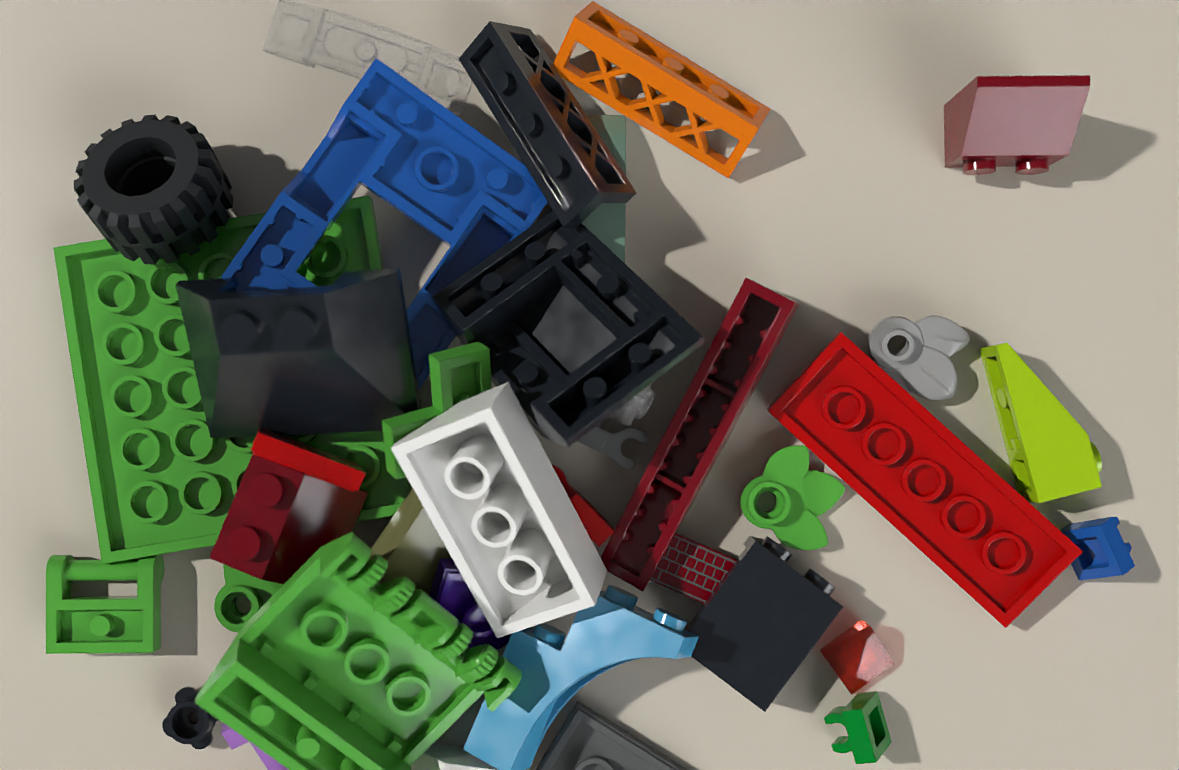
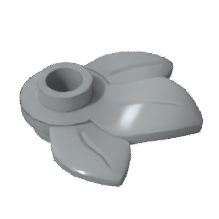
M930 315L912 322L905 317L891 316L879 321L873 327L868 338V348L876 364L909 394L912 391L920 397L929 400H945L954 397L957 390V375L949 357L966 346L970 341V337L961 326L945 317ZM893 336H904L905 346L902 350L898 352L888 351L887 344Z

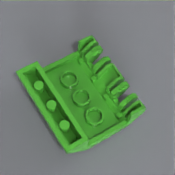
M348 533L320 547L241 628L196 696L195 703L289 770H411V765L483 693L487 708L493 712L516 689L521 680L522 672L504 656H498L499 653L489 644L466 649L473 637L472 630L463 623L458 624V619L422 589L415 590L414 587L416 585L405 575L380 585L378 581L386 572L388 562L378 553L372 556V549L353 533Z

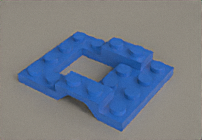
M375 58L342 105L322 142L303 169L281 191L221 278H234L237 291L318 287L297 272L327 229L330 230L361 185L450 246L406 310L418 389H420L430 374L429 354L447 350L456 336L435 305L432 296L531 227L548 201L522 162Z

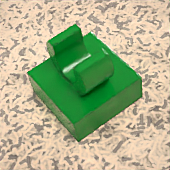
M878 691L857 693L846 707H835L824 718L825 724L840 723L846 727L848 736L838 737L831 746L833 751L843 754L852 751L856 764L877 763L892 743Z

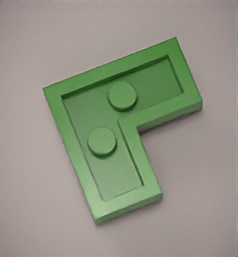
M474 342L429 354L433 406L382 420L387 472L394 478L406 477L391 450L394 443L459 402L492 389L489 348L482 343Z

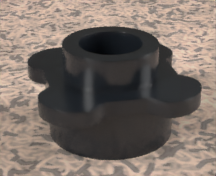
M187 686L181 688L175 694L176 705L172 707L167 717L163 720L162 728L167 736L172 737L177 742L191 744L193 748L200 750L212 743V730L219 719L195 703L198 693L195 688ZM191 713L198 715L197 722L194 723L190 720Z

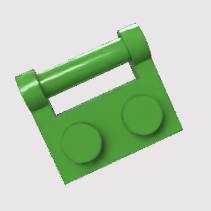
M160 554L102 564L101 560H74L72 555H52L46 566V654L154 653L161 649V583L165 569L163 556ZM73 581H137V596H71V584Z

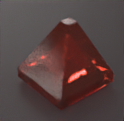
M863 620L820 649L822 655L851 695L894 665L874 630Z

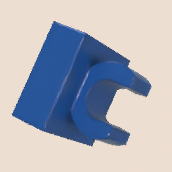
M1106 517L1072 523L1060 530L1083 551L1071 563L1079 581L1121 576L1135 567L1129 554L1132 547L1129 542L1124 543L1117 528L1120 523L1118 517Z

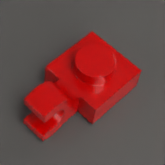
M552 464L589 537L600 547L615 532L614 527L578 490L573 488L567 481L562 469Z

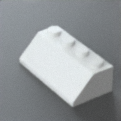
M509 382L459 402L394 443L391 447L392 452L497 638L596 605L607 569Z

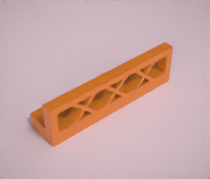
M594 1L574 16L553 63L561 77L728 179L771 110L769 107ZM577 42L595 52L600 70L586 73L569 62ZM629 73L641 81L645 97L631 100L622 95L615 76ZM676 101L686 107L691 124L675 127L664 119L660 104ZM722 129L739 140L729 158L724 157L709 147L705 131Z

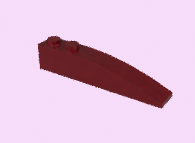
M745 278L614 530L615 532L612 534L600 557L607 572L642 592L646 589L745 409L800 305L799 303L754 280Z

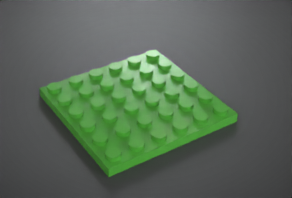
M369 195L351 198L330 230L327 229L297 273L316 286L321 287L331 286L344 271L384 269L374 203ZM267 212L229 218L226 226H218L216 228L218 236L211 243L204 241L198 246L201 251L192 256L186 252L179 255V261L168 264L164 258H160L156 265L144 264L140 257L135 261L124 258L120 251L116 252L106 239L53 247L102 564L214 546L251 459L253 452L250 450L256 436L210 438L175 284L183 280L221 278ZM383 431L284 435L363 465L366 474L360 488L369 491L358 521L394 516L412 489L407 477L396 479L387 472Z

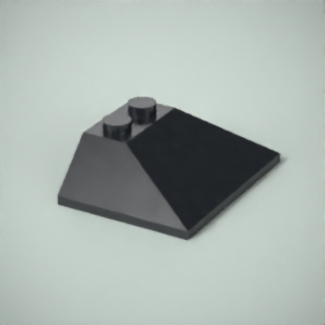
M554 211L547 214L432 296L435 305L463 345L480 342L489 348L491 381L496 387L509 382L530 424L542 437L567 448L704 344V337L582 223L578 227H563Z
M400 268L344 271L331 286L237 291L234 278L183 280L175 284L210 438L256 436L259 427L281 435L383 431L382 420L421 409Z

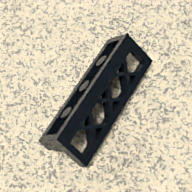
M489 21L459 57V61L563 227H578L601 203H627L637 192L531 29Z

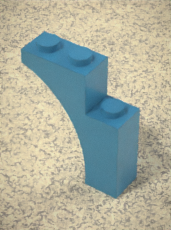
M608 585L606 591H600L595 606L577 611L567 637L563 631L545 623L511 634L503 656L521 670V680L516 689L493 712L487 708L484 698L463 750L498 770L529 769L548 728L557 714L586 684L600 674L635 659L649 657L680 659L691 657L699 636L684 629L687 623L684 618L661 608H656L654 614L636 606L638 601L636 595L619 587Z

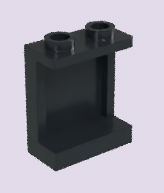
M749 536L743 544L746 546L745 550L692 621L686 620L687 623L684 629L699 636L691 657L765 712L843 606L830 597L836 588L810 568L804 576L799 574L787 564L793 555L774 540L766 536L760 544Z

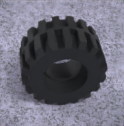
M156 114L144 115L141 121L134 122L133 119L121 122L122 127L114 131L108 129L101 134L103 139L98 144H90L85 150L88 158L79 161L75 170L79 178L74 180V191L79 196L77 201L110 246L116 252L120 251L124 258L135 261L140 257L144 264L156 265L160 258H164L167 264L179 261V255L188 252L192 256L201 251L198 246L204 241L211 243L218 236L216 228L218 226H226L230 218L226 210L233 207L234 197L230 192L233 188L207 139L190 122L181 123L178 117L166 115L161 120L157 118Z

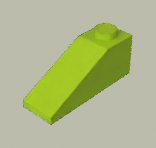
M1008 343L979 348L1017 492L1029 502L1042 503L1102 487L1099 472L1102 470V460L1097 447L1089 440L1087 432Z

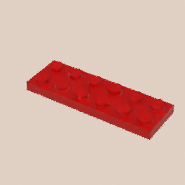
M840 331L767 408V411L1005 628L1083 552Z

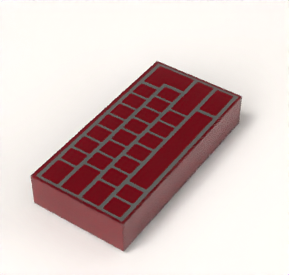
M676 533L650 581L704 604L737 559Z

